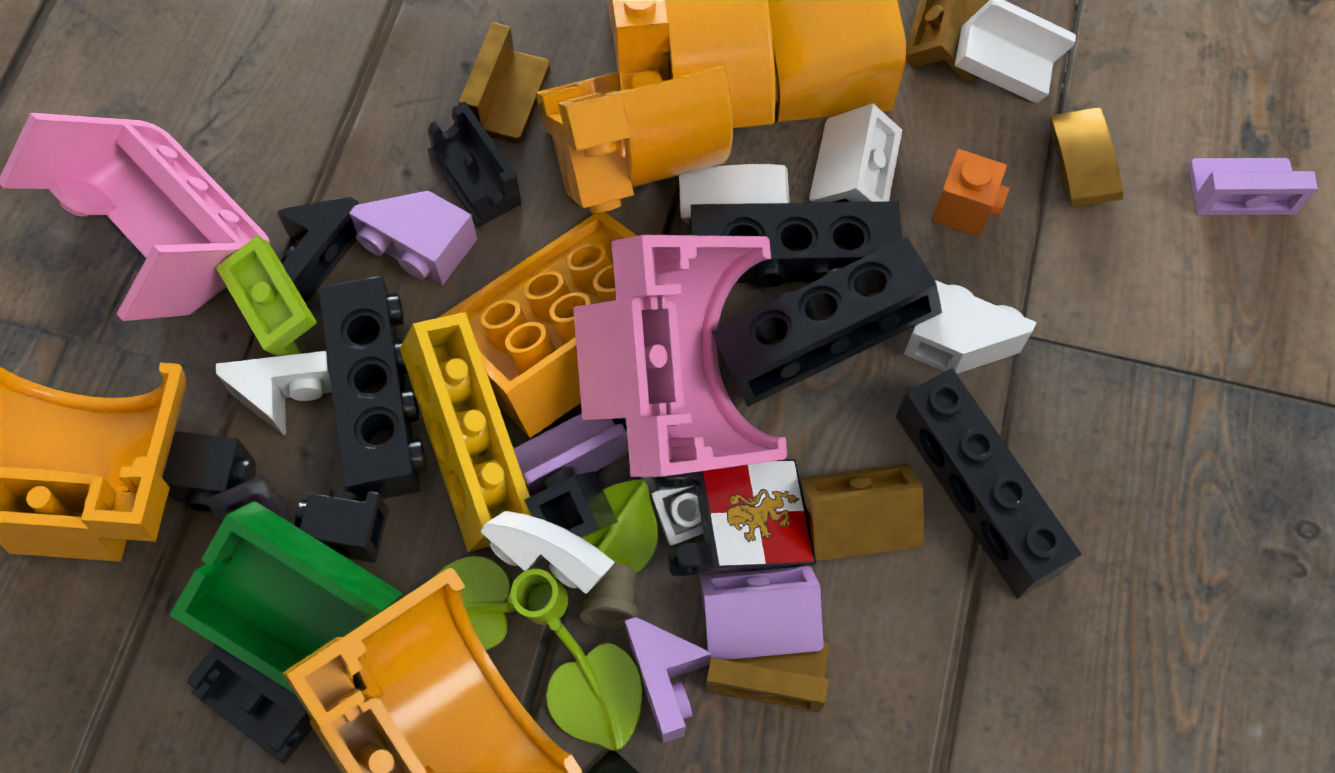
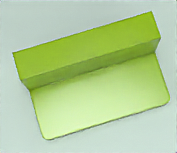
M257 235L217 265L216 269L263 350L276 356L301 354L294 340L317 322L269 242Z

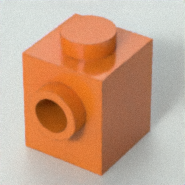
M957 149L931 221L980 237L989 214L999 217L1006 201L1010 187L1001 185L1007 164Z

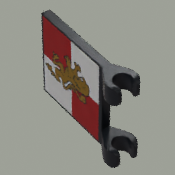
M784 459L655 477L656 485L660 490H672L696 485L705 544L683 543L677 547L676 552L668 555V566L671 575L688 576L710 571L777 569L809 565L812 567L816 564L796 459Z

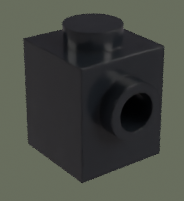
M175 431L163 479L170 487L168 494L175 501L186 502L185 505L196 511L218 513L221 506L230 508L241 507L244 492H249L253 487L256 464L251 454L238 438Z
M573 467L562 470L541 481L545 490L524 500L531 516L560 526L582 539L618 522L595 471L576 475Z

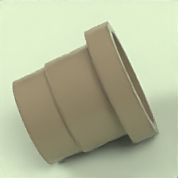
M614 563L601 580L589 591L588 599L582 602L581 620L592 627L602 630H626L625 620L634 617L638 618L639 613L638 608L634 605L636 572L629 566Z

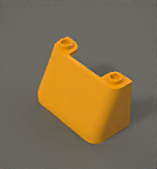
M768 0L774 50L777 122L833 117L872 103L882 112L893 111L906 62L905 33L897 0Z

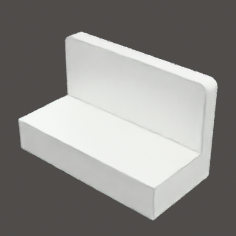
M989 0L961 27L955 66L1034 103H1039L1049 95L1053 63L1075 45L1076 34L1005 0Z
M874 103L828 118L825 122L809 200L811 202H834L847 198L850 202L889 201L902 129Z

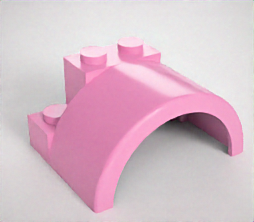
M639 235L611 241L616 300L573 307L582 420L626 418L631 477H662L784 460L787 457L786 437L769 435L758 430L746 421L733 405L721 377L717 343L711 333L718 329L723 305L735 282L755 264L771 259L769 238L766 236Z

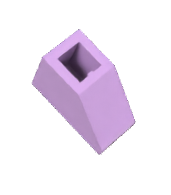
M430 191L355 205L349 212L357 232L356 239L365 249L378 256L386 253L398 260L400 266L411 276L419 280H424L428 277L442 286L477 241L472 215Z

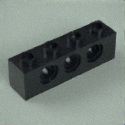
M899 201L691 204L690 236H766L769 238L771 259L755 264L735 282L756 283L762 287H776L785 282H808L810 284L821 279L827 272L833 269L843 268L870 255L880 246L893 244L902 239ZM848 243L855 248V250H844L838 247L836 244ZM798 244L805 250L792 251L784 245Z
M905 237L893 244L880 246L870 255L843 268L833 269L827 272L821 279L794 292L781 294L773 302L747 315L734 317L724 326L711 333L747 407L941 314L942 308L937 283L908 237ZM880 292V294L876 296L866 297L872 293ZM831 316L826 320L818 321L822 317ZM783 339L777 344L769 345L771 342L775 340Z
M383 276L318 287L345 489L362 497V502L366 501L368 491L379 493L382 499L421 492L418 473L427 471V462L422 440H413L410 422L419 421V411L414 390H405L403 373L408 372L400 351L403 341L398 342L396 326L404 324V314L399 294H389ZM367 334H378V337L369 344H357L360 338ZM372 382H386L383 389L377 393H363L364 389ZM385 429L394 431L392 437L387 442L380 445L370 444L372 436L378 431Z
M951 368L906 392L896 414L897 420L1017 599L1021 598L1067 570L1082 555L954 369Z

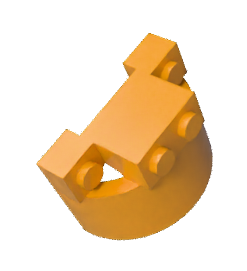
M607 0L620 91L667 80L669 52L671 79L710 70L721 65L726 66L732 100L733 128L771 125L774 123L775 65L768 0Z
M668 59L667 80L630 90L620 91L618 72L535 92L544 130L552 135L566 195L582 208L590 207L592 213L606 212L622 205L620 199L634 195L633 187L723 164L731 152L733 111L726 66L721 65L710 70L671 79L670 59Z
M160 362L159 371L163 378L161 385L149 393L124 398H103L68 393L31 382L0 367V546L9 554L121 562L127 540L156 542L170 489L163 479V474L186 390V376L180 364Z
M448 568L355 630L344 637L334 638L282 673L312 720L309 723L341 773H582V770L572 754L559 747L539 727L500 675L471 624L462 599V589L465 585L453 568ZM354 674L357 675L362 684L358 689L355 688L353 683Z

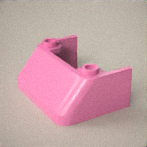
M30 113L0 176V185L3 188L49 189L59 200L60 205L74 215L82 217L88 215H107L145 256L146 260L117 312L122 321L186 316L194 313L227 287L216 269L217 265L257 235L270 244L265 232L165 130L149 122Z

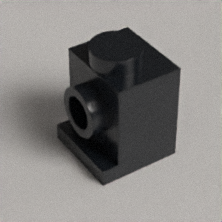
M330 490L328 496L309 493L308 500L303 499L298 505L295 526L346 558L376 563L389 509L380 494L368 491L365 502H362L363 499L359 495L343 490Z

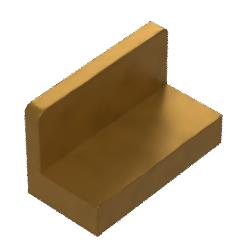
M920 0L906 43V62L914 69L945 60L964 81L974 79L975 75L955 66L961 27L989 0Z
M492 22L462 92L459 104L466 102L490 137L520 143L537 104L535 92L542 91L549 73V60L514 51L511 27Z
M908 463L801 477L803 499L811 517L812 545L816 560L824 561L916 548L924 545L923 486Z
M823 642V649L813 652L730 660L711 657L705 692L819 713L826 703L829 679H825L829 645Z

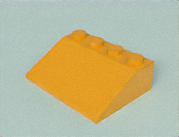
M605 212L593 214L438 317L441 318L466 312L496 401L508 417L529 438L581 403L573 307L616 300L611 241L637 235Z

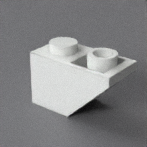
M935 281L937 283L942 313L915 326L904 355L943 372L953 368L956 374L1020 353L1037 322L1025 318L1018 310L1005 305L997 306L977 298L962 286L946 285Z

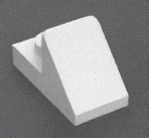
M327 351L216 364V374L231 395L283 436H286L285 398L291 397L299 401H310L320 398L323 393L332 392Z

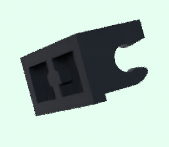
M463 102L453 107L452 118L454 124L449 129L442 131L435 121L431 122L428 128L431 148L427 150L429 156L466 211L472 215L474 223L479 228L521 205L517 175L466 102Z
M217 645L212 647L188 678L187 683L194 688L192 692L194 696L207 704L282 764L287 762L313 729L309 723L312 720L294 693Z

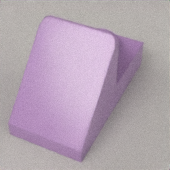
M637 617L625 620L626 635L639 669L662 743L685 736L686 725L684 719L693 716L691 706L682 682L672 685L670 679L708 666L711 653Z

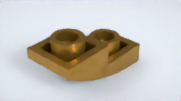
M1101 108L1050 115V134L1061 160L1060 178L1071 207L1123 200L1124 191L1117 158Z

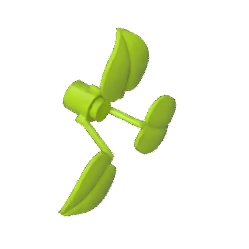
M631 480L603 489L618 522L583 539L599 549L615 563L629 566L638 573L648 565L655 554L658 544V525L648 485L644 480ZM472 556L456 560L436 574L438 575L448 568H453L465 585L462 589V599L466 612L486 651L499 645L507 634V618L505 613L517 610L534 623L540 625L548 624L576 660V662H569L557 668L549 681L546 699L552 718L564 732L574 738L597 744L613 751L620 750L627 744L636 729L642 710L643 685L639 669L630 655L615 644L604 643L591 650L587 656L584 654L582 648L560 620L568 606V594L562 582L553 573L550 574L542 569H529L521 573L514 580L511 587L508 575L493 560Z

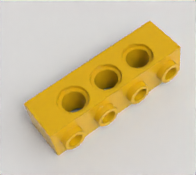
M466 312L413 323L400 347V351L467 551L472 552L489 547L491 541L480 532L487 522L504 511L531 516L524 501L530 497Z

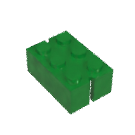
M253 501L226 515L201 559L206 564L194 571L169 616L294 693L282 674L284 671L334 638L344 637L399 601L403 593L266 507Z

